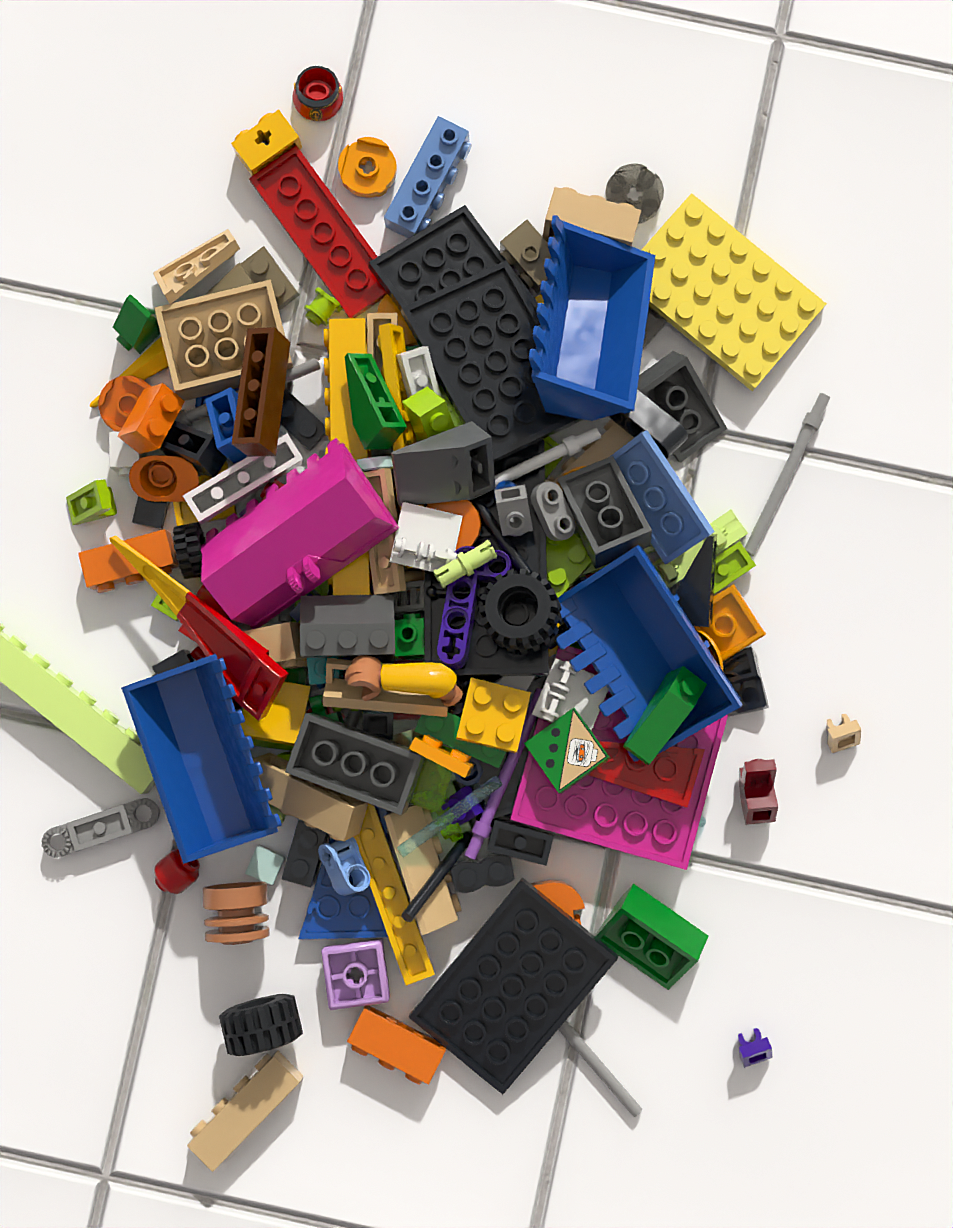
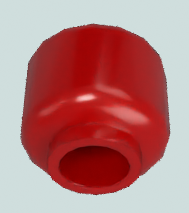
M171 850L154 867L155 883L164 892L180 894L198 879L200 863L196 859L183 864L179 850Z

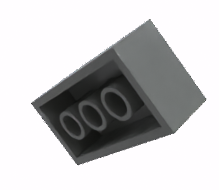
M311 712L305 713L285 773L402 815L408 810L426 758L410 750L405 745Z

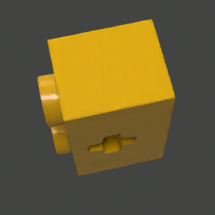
M279 109L274 113L265 114L260 118L257 125L250 130L241 131L231 143L235 154L252 176L297 145L299 149L302 148L299 136Z

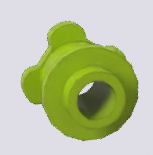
M317 287L315 289L317 296L310 305L304 306L307 312L305 317L317 327L321 324L327 326L329 324L327 320L334 311L340 313L342 308L335 298Z

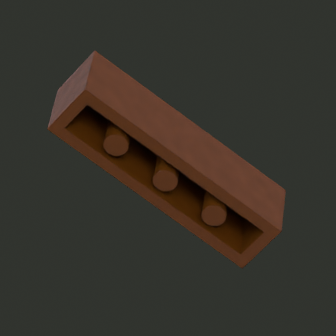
M275 327L247 329L232 445L248 457L276 456L291 342Z

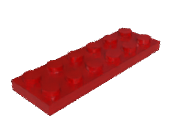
M297 145L249 178L250 183L332 296L340 303V307L348 318H356L384 298L387 292L368 268L369 262L378 256Z

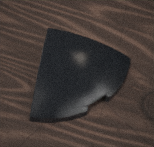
M753 648L743 649L729 657L723 663V672L739 695L743 705L728 714V716L769 708Z

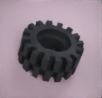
M197 522L174 527V549L176 550V558L179 562L178 566L184 579L201 577V546L206 543L201 525Z

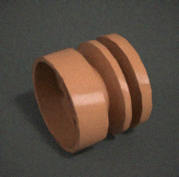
M266 882L226 883L202 888L203 908L218 911V916L204 920L205 926L218 927V929L205 932V941L222 943L224 945L250 943L270 935L269 927L255 926L257 923L269 920V915L255 913L256 907L268 903Z

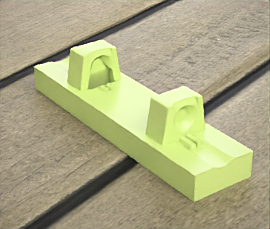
M731 509L710 523L715 531L713 534H717L716 555L748 534ZM706 538L666 565L661 558L652 563L668 588L684 578Z

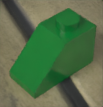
M130 294L125 299L112 328L119 334L116 340L127 351L134 348L141 354L161 333L156 318Z

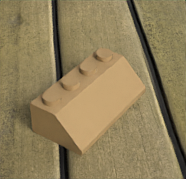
M422 802L409 806L407 812L402 815L389 812L384 816L411 901L441 863L438 854L443 853L438 835L433 837L429 825L434 824L429 806L423 808ZM450 871L416 915L421 935L433 932L458 920L457 912L462 911L457 893L451 895L448 883L453 882Z

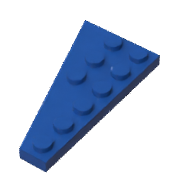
M375 806L388 841V828L384 818L387 810ZM330 837L328 844H331L337 840H334ZM321 864L298 939L388 937L370 884L364 891L346 896L339 895L332 886L325 866ZM349 874V882L353 886V878Z

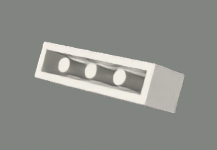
M287 433L278 438L276 456L247 457L186 493L183 497L200 525L262 489L269 482L272 483L275 479L282 477L303 464V457Z

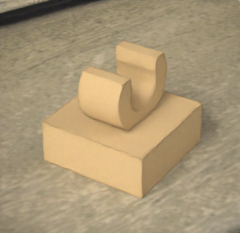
M842 714V725L839 726L833 725L832 720L827 719V744L832 753L860 744L861 728L857 720L850 722L846 714Z

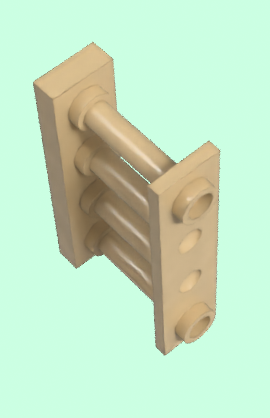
M383 468L363 472L398 524L400 506L397 501L398 511H396L394 497L396 486L395 479L392 481L391 469ZM396 531L368 550L374 595L407 591L406 582L425 580V570L407 568L405 566L404 571L403 565L390 562Z

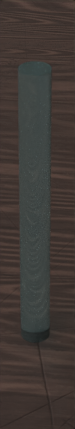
M496 775L399 845L396 849L404 858L500 788L502 782Z

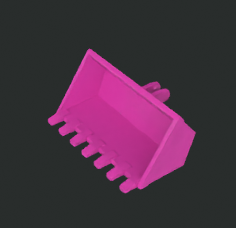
M337 438L328 443V453L325 456L319 458L316 453L307 459V469L299 474L296 468L288 472L286 475L287 483L280 489L275 483L266 489L265 500L260 503L255 498L250 500L246 504V513L238 518L233 513L227 517L226 528L220 533L215 527L206 533V543L201 546V582L231 620L249 625L251 629L260 628L301 599V596L308 594L399 529L398 524L343 442L340 444Z

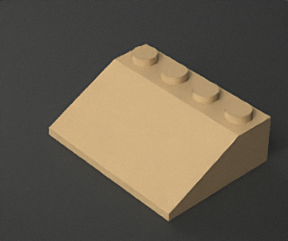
M271 279L154 308L174 391L184 401L222 392L230 387L232 389L239 388L247 329L275 327L285 336ZM290 352L287 370L293 368Z

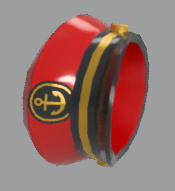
M310 66L298 75L296 83H294L292 98L295 108L303 117L313 121H325L332 118L340 110L343 103V91L334 72L323 66Z

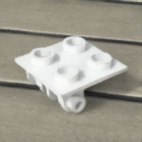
M402 502L398 521L399 529L396 530L390 562L433 572V570H437L453 561L457 557V553L454 552L463 516Z
M555 658L532 715L553 723L574 707L590 730H592L600 711L598 706L603 703L608 688L604 686L594 694H589L584 683L595 675L585 670L575 672L568 661L564 662Z

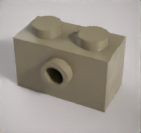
M527 219L500 241V254L511 267L513 266L520 273L518 276L528 289L532 288L538 294L541 281L548 280L544 270L545 259H551L547 241Z

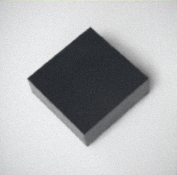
M138 496L132 523L163 530L169 502L148 501Z

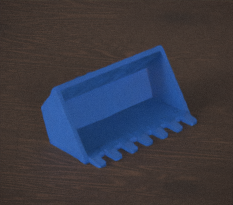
M216 654L121 687L183 864L277 833V827L282 826L279 815L272 814L268 801L273 799L270 789L262 787L259 775L263 774L260 762L254 763L249 749L254 748L251 736H244L240 724L245 722L241 710L236 711L231 697L236 696L232 684L226 685L222 671L227 670L224 659H217Z

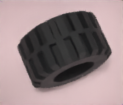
M514 569L508 570V576L503 578L499 574L495 577L497 582L494 585L489 582L486 586L488 593H482L480 600L483 606H479L482 624L491 638L501 648L506 647L509 652L513 653L519 650L521 654H527L530 648H533L536 652L541 649L540 644L544 642L548 645L552 641L550 639L551 634L557 635L559 631L557 624L562 621L560 614L562 610L561 604L550 583L545 578L542 579L540 574L534 571L532 574H529L527 569H520V574H516ZM525 597L537 601V613L529 623L521 626H512L505 622V611L514 600Z
M276 994L250 1000L230 1007L219 1015L227 1054L234 1056H246L269 1051L289 1044L303 1034L295 996L290 994Z

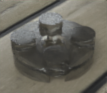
M636 163L619 167L610 177L605 188L606 201L617 204L628 203L641 210L638 224L644 223L656 216L664 197V187L660 177L656 173L654 175L646 166ZM630 188H635L636 192L642 193V196H639L638 200H632L626 194L630 193Z

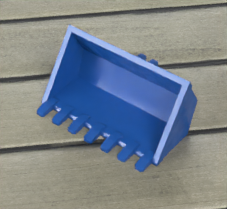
M553 215L551 225L555 238L549 237L548 249L551 259H545L544 270L548 280L541 281L540 287L544 304L538 303L536 311L540 327L534 326L533 339L536 349H530L529 362L532 367L531 377L536 385L545 412L594 421L620 412L628 413L634 411L656 255L562 221L558 215Z

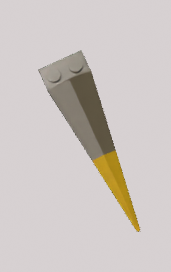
M263 246L242 263L235 265L205 295L271 279L277 306L281 310L300 294L269 251ZM162 337L157 339L120 376L132 375L145 380L168 368ZM100 395L90 403V407H98Z

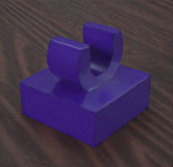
M466 786L451 795L441 807L443 810L447 808L451 810L454 818L449 822L451 824L458 823L459 826L484 812L470 786Z
M758 1028L753 1029L756 1038L753 1042L745 1041L743 1034H738L740 1045L739 1057L744 1068L773 1058L768 1037L762 1039Z

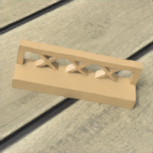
M327 658L326 685L323 694V706L447 717L448 706H445L439 698H431L429 695L386 691L383 690L382 686L381 692L377 697L365 702L361 697L363 686H350L344 679L333 678L334 669L347 670L352 660Z

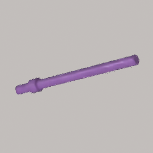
M536 688L527 709L517 753H508L483 810L484 812L480 820L475 821L471 830L473 836L464 854L471 859L476 860L484 839H488L493 828L490 826L524 749V743L527 742L537 719V716L532 715V712L542 691L540 688Z

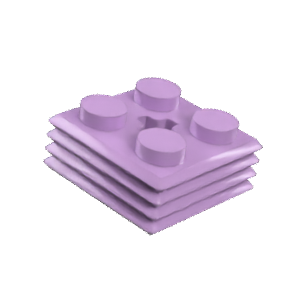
M382 939L325 946L322 949L328 1008L330 1010L387 1003L389 1001L390 991ZM353 967H358V970L364 973L359 981H355L353 976L348 975Z

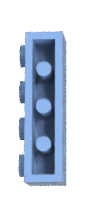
M437 116L384 216L386 228L406 238H410L431 225L432 220L429 218L434 209L438 211L445 198V194H443L447 184H453L458 174L456 167L460 159L465 160L471 150L472 144L469 143L468 130Z

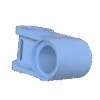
M354 837L346 841H335L331 844L324 843L319 846L320 860L326 868L334 890L339 895L346 896L361 892L369 886L370 874ZM349 874L353 878V886L349 882Z

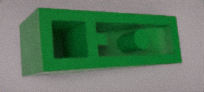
M347 353L345 365L353 426L365 450L389 449L407 426L372 354Z
M684 666L667 673L623 747L646 765H649L693 710L707 684Z

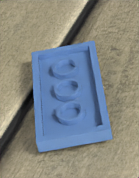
M647 430L641 432L611 455L618 464L652 529L651 544L665 565L715 532Z

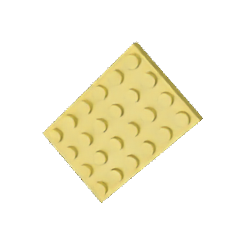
M692 193L642 248L643 251L656 255L649 307L752 392L827 304Z

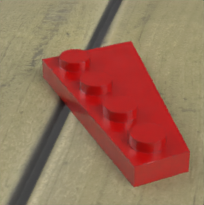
M599 741L611 759L587 776L688 808L705 749L670 747L659 753L649 765H646L640 759L636 762L632 760L628 750L623 747L625 743Z

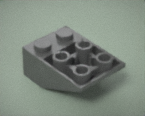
M472 421L391 452L399 506H402V502L420 505L470 500L496 489L491 436Z

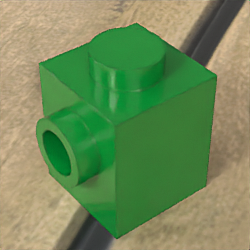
M404 614L403 619L395 620V657L402 660L425 658V619L421 618V614Z

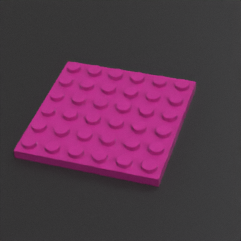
M558 646L555 658L564 662H570L571 659L582 653L583 650L571 646L561 650ZM592 664L582 669L594 675L598 674ZM609 690L604 701L612 696ZM621 708L607 717H604L602 712L599 711L591 730L598 741L625 743L630 736L629 734L623 739H619L613 731V727L626 719ZM728 715L672 746L705 749L688 808L590 776L584 777L564 793L559 794L533 755L528 751L510 820L687 870ZM538 717L533 736L549 726L551 722Z

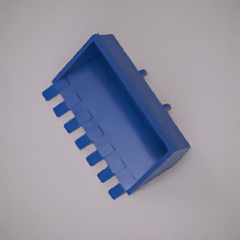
M637 545L558 597L562 609L560 614L569 629L556 637L555 641L561 650H564L576 641L582 648L583 652L571 659L569 663L575 672H579L589 664H592L598 674L586 681L584 686L591 695L604 686L612 694L598 708L604 717L621 708L626 719L613 727V731L619 739H623L633 731L667 673L684 666L707 684L693 710L660 750L659 753L737 710L743 704L740 701L739 695L708 649L710 646L709 642L701 639L677 602L680 599L679 596L671 593L643 548ZM628 751V754L634 762L639 760L636 756H634L632 753Z

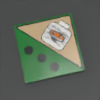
M574 707L524 743L559 794L564 793L611 759Z

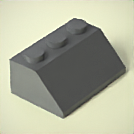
M393 594L301 596V658L357 657L362 655L373 657L395 656Z

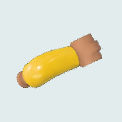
M362 655L352 660L351 665L345 672L344 678L350 686H363L361 697L365 702L377 697L381 692V686L386 691L429 695L431 698H439L448 707L459 702L463 694L456 684V674L442 663L383 664L382 666V662L377 658Z

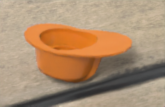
M150 455L142 457L133 464L129 472V482L133 491L139 497L154 502L185 501L183 495L198 487L200 480L194 466L184 458L177 456Z

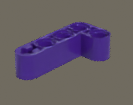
M463 546L454 553L459 554L463 552L465 554L475 547ZM495 550L497 554L496 559H492L473 570L474 574L471 576L466 574L450 583L447 587L437 654L442 664L451 670L462 668L468 659L480 582L495 584L497 582L496 576L501 574L504 578L508 576L507 571L512 570L511 560L503 551ZM495 562L506 564V568L501 573L491 572L490 567ZM461 587H467L471 592L467 598L458 599L455 597L456 590ZM455 617H463L466 619V622L462 628L452 629L450 627L451 620ZM451 638L456 639L455 647L458 653H460L455 654L453 659H449L446 653L452 651L453 641Z

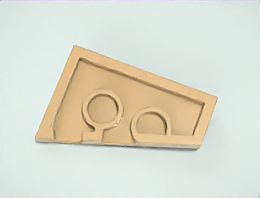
M229 229L153 272V275L166 299L172 304L219 265L230 259L240 250V247Z

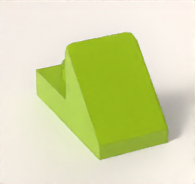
M106 479L94 480L66 497L72 525H79L117 514L111 487H107Z

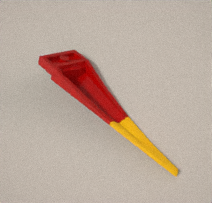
M117 536L110 537V542L158 593L187 629L206 657L216 654L217 659H224L227 670L222 671L226 685L232 684L236 696L233 698L258 721L266 717L288 675L286 670L269 657V650Z

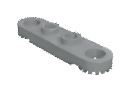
M148 798L138 799L53 827L44 833L41 846L48 856L54 858L62 857L152 827L159 819L160 810L153 800ZM140 805H147L151 809V818L147 822H141L136 816V810ZM55 833L63 835L66 841L65 846L60 851L53 849L50 844L51 837Z

